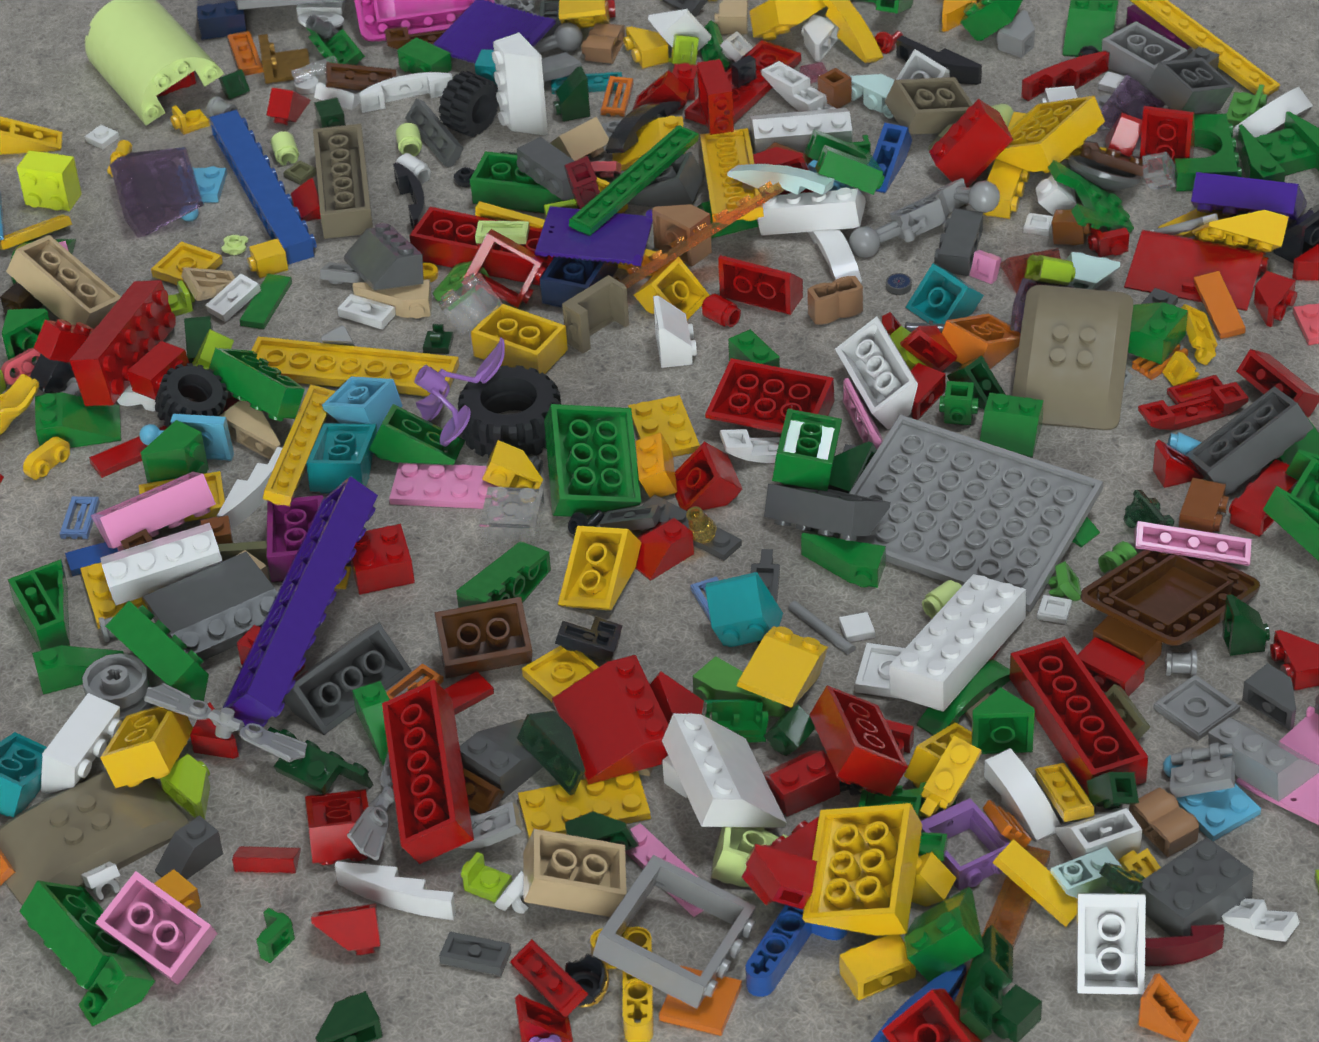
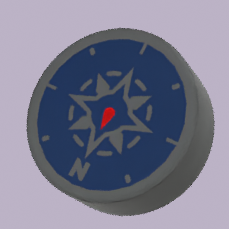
M895 273L886 279V289L891 294L903 295L912 288V279L906 274Z

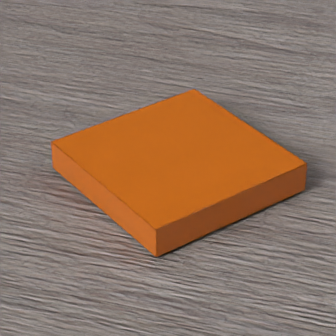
M680 965V967L698 976H701L703 973L702 970ZM726 976L723 979L717 977L715 981L718 984L712 997L706 995L698 1009L667 994L659 1013V1021L722 1036L742 988V980Z

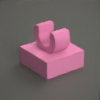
M981 250L974 252L969 276L993 284L997 280L1002 258Z

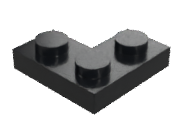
M595 617L590 630L562 621L555 644L561 645L569 651H579L588 654L596 660L611 661L623 625Z

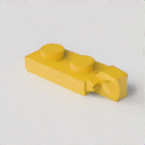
M1184 304L1181 308L1188 310L1186 327L1188 341L1196 349L1194 356L1197 361L1203 365H1208L1210 360L1216 356L1215 348L1218 346L1206 313Z
M953 736L923 788L921 797L926 800L920 809L922 817L931 818L940 807L946 810L949 805L952 806L981 756V749Z

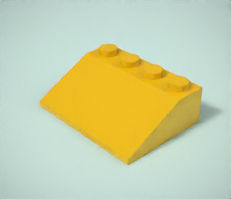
M1095 96L1037 104L1008 129L1014 140L996 159L1030 172L1043 171L1044 173H1049L1048 167L1053 160L1060 163L1062 160L1069 158L1071 152L1075 148L1082 146L1086 138L1097 133L1098 128L1105 122Z
M911 803L820 810L812 860L817 861L812 895L803 911L802 919L804 922L875 936L907 934L922 831V823Z

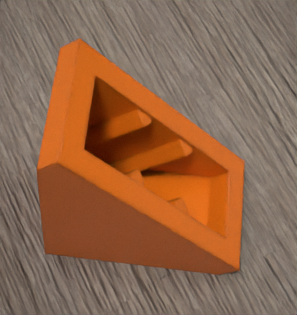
M1159 973L1154 974L1141 996L1138 1025L1176 1041L1188 1042L1200 1020Z

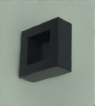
M748 55L731 64L732 85L740 88L756 79L755 58Z

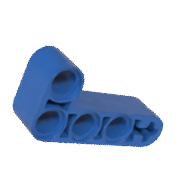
M785 905L745 965L748 992L757 997L771 994L812 933L834 941L844 938L849 930L804 922L802 919L804 908L799 909Z

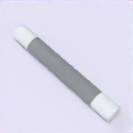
M1215 213L1151 231L1176 235L1191 231L1208 222L1216 221L1218 216Z

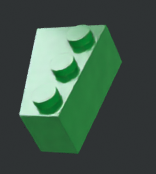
M57 560L9 578L8 583L14 605L39 650L60 645L69 646L68 585L62 560Z

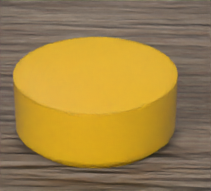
M423 263V280L430 279V283L435 281L439 275L437 266L431 263Z

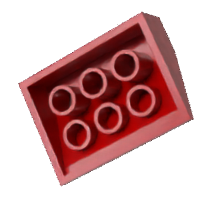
M731 358L705 413V418L782 433L788 409L825 416L829 415L835 401L834 378Z
M636 654L606 662L552 698L554 708L588 785L662 765V760L668 756L662 739L669 724Z

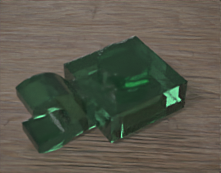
M1105 862L1099 874L1108 879L1106 885L1120 894H1137L1143 885L1142 880L1145 879L1144 876L1135 870L1126 871L1119 865Z

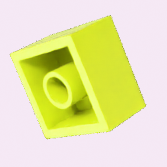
M29 150L17 166L25 205L34 208H50L55 211H70L82 195L74 156Z

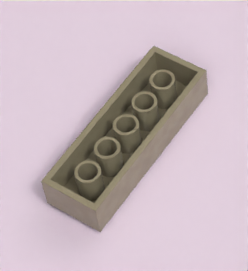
M361 124L313 129L320 216L324 239L362 235L367 228H373Z

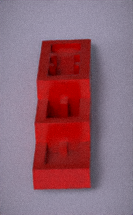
M1102 51L1063 61L1022 80L1021 98L1030 101L1044 93L1045 88L1074 86L1075 90L1108 71L1109 52Z

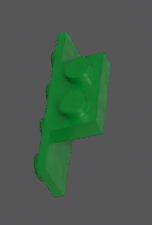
M307 28L311 33L308 38L327 62L357 65L365 57L343 29L325 43L316 32Z

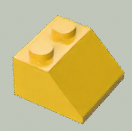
M559 0V20L561 24L571 22L579 28L594 27L597 22L610 24L608 0Z
M679 256L662 266L634 294L635 298L649 313L654 314L653 296H660L686 313L687 320L702 306L704 299L710 296Z

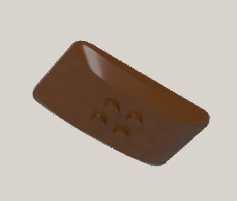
M1143 550L1083 588L1080 598L1085 604L1164 644L1175 646L1198 637L1223 621L1226 595H1234L1246 603L1259 591L1260 582L1254 577L1220 561Z

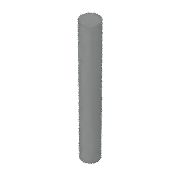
M797 601L790 603L789 611L846 655L855 651L856 647Z

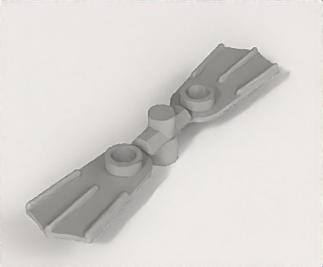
M165 683L157 687L147 688L144 701L193 719L204 720L209 718L216 725L215 735L219 738L228 739L233 731L240 730L239 735L243 740L283 760L291 762L296 759L305 758L307 743L278 732L273 733L264 730L259 724L250 723L245 726L243 721L234 718L235 712L231 708H222L221 712L215 709L211 710L206 702L194 700L191 696Z
M387 753L380 777L381 785L384 788L382 793L369 804V807L364 810L347 834V837L352 841L359 853L369 856L374 860H378L388 828L387 811L392 806V803L395 802L389 753Z

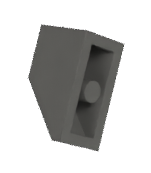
M1267 663L1244 681L1242 700L1291 731L1294 728L1296 716L1292 678Z
M199 815L174 833L155 872L163 877L175 869L187 880L223 855L219 831Z

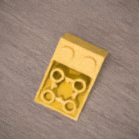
M1261 210L1208 222L1193 229L1192 233L1200 235L1199 239L1203 241L1215 242L1217 240L1224 242L1225 245L1267 253L1282 247L1289 217Z

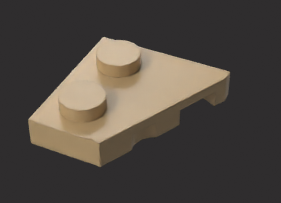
M183 268L181 275L196 301L214 298L235 279L231 271Z

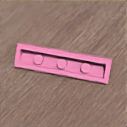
M845 378L843 380V403L863 443L872 442L877 450L883 442V438L862 397L849 378Z
M1141 521L1137 522L1134 529L1135 548L1245 566L1250 565L1252 539Z

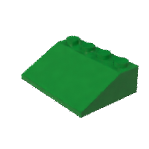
M551 404L544 421L552 515L571 517L576 512L592 515L597 510L606 512L639 506L641 504L631 408Z

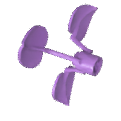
M500 337L499 343L480 365L475 377L447 372L444 369H440L437 372L428 365H424L417 373L414 381L415 384L431 393L426 398L416 402L422 419L431 422L438 415L443 404L452 411L453 417L446 423L440 435V444L446 447L462 433L471 415L470 408L466 405L458 412L446 399L450 386L445 377L473 383L480 381L482 383L488 382L503 362L505 353L503 338Z

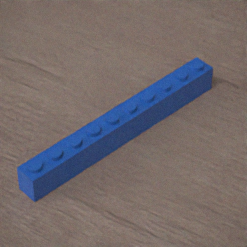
M237 110L209 117L213 137L271 240L278 238L286 252L287 264L315 257L313 249L317 248L314 235L309 234L305 220L301 221L298 208H293L290 194H286L283 182L278 181L276 170L271 168L268 156H263L261 144L259 142L256 143L255 135L252 130H249L245 117L241 118Z

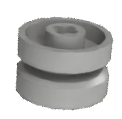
M119 653L102 657L94 661L86 669L82 677L85 696L90 693L120 706L119 720L122 722L127 715L149 709L152 706L151 703L144 701L147 688L151 687L147 668L139 658L133 655Z

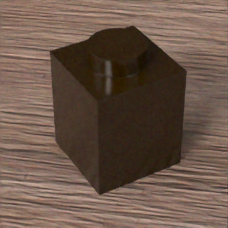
M17 282L0 296L5 315H7V311L10 309H39L43 305Z

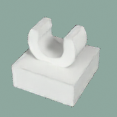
M107 862L81 874L85 886L93 888L94 895L100 900L104 899L101 889L105 884H110L114 893L119 892V885L113 879L119 877L120 873L114 863Z
M522 871L508 885L494 906L506 911L512 904V908L516 913H525L528 907L521 901V898H523Z

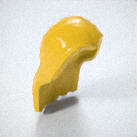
M21 374L5 393L0 394V435L7 430L11 422L20 416L33 401L39 389V381L35 378L32 380L31 377Z

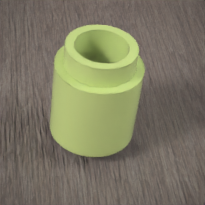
M404 123L396 129V139L400 153H409L412 156H417L422 149L419 128L415 124Z
M289 132L276 133L270 141L276 161L282 166L287 165L288 161L291 164L296 163L299 151L293 135Z
M947 580L926 594L925 599L922 601L924 612L930 618H933L962 586L957 582Z

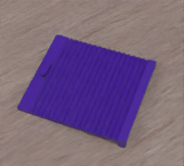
M475 0L433 45L450 52L451 57L475 64L481 49L494 50L493 41L516 33H520L534 47L556 24V21L552 18H544L543 16L533 15L522 10H515L510 6H503L492 1Z
M549 207L535 250V256L547 257L550 255L553 257L555 255L561 258L565 256L566 258L570 257L573 259L575 257L577 260L580 258L587 261L591 259L597 262L601 260L607 263L611 261L612 263L617 262L619 264L621 262L628 265L632 263L633 266L642 265L653 224L652 210H647L646 216L616 213L589 236L569 227V219L581 209Z

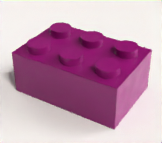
M323 495L293 498L290 507L276 505L271 501H267V561L271 582L284 581L312 520L324 499Z

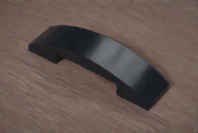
M680 102L649 103L639 106L628 113L611 134L605 149L607 154L625 153L639 141L636 131L656 115L670 116L681 107Z
M393 163L395 182L400 195L410 193L414 203L408 205L410 224L414 230L426 213L423 188L417 177L408 168L400 163Z

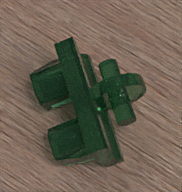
M1142 490L1134 491L1133 502L1125 508L1123 518L1124 523L1129 528H1135L1138 521L1173 527L1174 519L1170 515L1161 514L1160 503L1156 498H1148Z

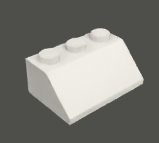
M90 693L85 696L42 754L41 792L49 794L73 788L81 777L85 778L88 775L92 762L96 757H101L106 749L108 740L111 736L115 735L122 723L119 720L120 706Z

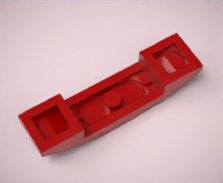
M1237 382L1212 387L1211 396L1172 406H1167L1164 400L1139 405L1138 411L1151 427L1163 430H1180L1225 417L1248 403L1249 397Z

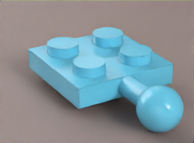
M191 166L178 168L169 192L170 202H185L179 208V215L184 221H193L198 217L199 209L197 202H219L227 176L226 168L214 166L207 168H194Z
M189 414L172 415L171 424L178 420L202 432L207 459L232 461L234 450L226 417ZM153 424L145 425L140 430V440L145 445H149L164 430H160Z
M1171 755L1166 757L1163 762V770L1170 778L1171 768L1183 766H1173ZM1236 784L1234 788L1176 798L1179 807L1196 817L1199 823V830L1212 841L1217 840L1261 813V808Z

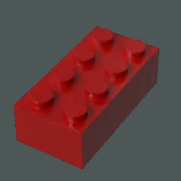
M827 685L809 715L829 757L828 759L833 766L836 777L846 784H852L853 782L863 786L865 790L872 794L881 793L890 797L907 770L908 765L879 706Z

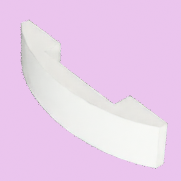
M439 72L416 73L376 83L359 93L361 111L365 113L384 109L386 102L428 93L431 98L440 97L443 95L442 92L447 87V83L452 80V75Z
M1296 87L1243 120L1233 128V131L1238 136V128L1242 124L1254 138L1266 135L1285 124L1286 112L1290 111L1299 116L1313 107V105L1302 90Z
M840 229L808 232L813 243H817L827 261L833 280L846 276H856L859 282L862 283L853 253Z
M747 429L720 430V437L727 453L748 461L775 463L780 437L750 438Z

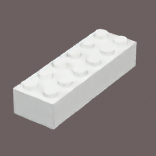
M973 574L889 665L890 695L944 712L1026 618V589Z

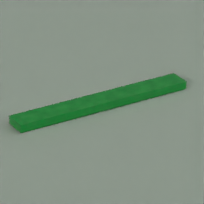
M677 125L569 219V227L591 236L698 141L699 133Z

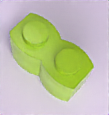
M1031 255L1027 261L1025 278L1026 280L1055 286H1068L1074 280L1076 269L1073 267L1072 261L1043 255Z

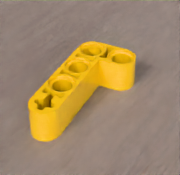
M643 927L626 928L621 937L653 953L652 937L647 929ZM603 928L594 931V933L591 935L590 945L592 956L599 933ZM604 962L607 966V969H618ZM622 971V1010L625 1039L628 1042H650L654 1034L653 986ZM635 1019H641V1022L636 1023Z

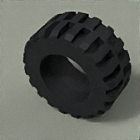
M509 365L501 366V369H498L495 375L486 383L481 381L478 383L468 382L458 397V412L465 405L471 411L469 422L461 433L462 439L466 440V445L471 450L475 449V453L482 457L485 454H488V458L490 457L498 440L523 450L527 457L529 454L534 456L541 454L543 447L547 449L544 426L546 415L551 404H561L557 385L543 372L539 374L537 369L531 367L525 369L524 366L518 365L516 367H509ZM512 410L522 411L515 414H499L501 412Z

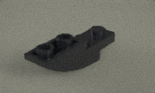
M903 35L896 39L897 58L907 62L914 49L950 70L949 77H955L958 83L973 85L981 83V64L946 48L940 52L935 51Z

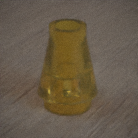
M691 507L687 511L686 517L689 529L693 531V540L699 543L710 542L716 534L717 527L715 522L700 507Z

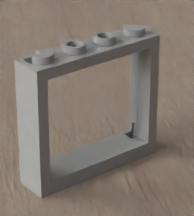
M653 855L599 933L593 956L698 1009L706 995L712 997L718 984L715 981L716 978H724L731 963L728 960L730 956L733 958L737 957L744 942L741 940L742 937L748 938L750 936L751 930L756 924V921L752 919L756 906ZM655 886L733 925L701 976L621 937Z

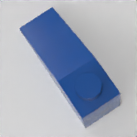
M884 123L873 154V158L883 170L884 175L883 184L879 190L876 189L877 192H887L907 158L912 143L908 127Z

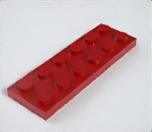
M761 40L744 56L750 55L756 59L755 80L737 88L732 85L731 68L726 72L733 93L734 123L773 88L761 75V70L778 61L793 69L801 62V53ZM697 98L684 110L685 118L706 125L699 105V98Z

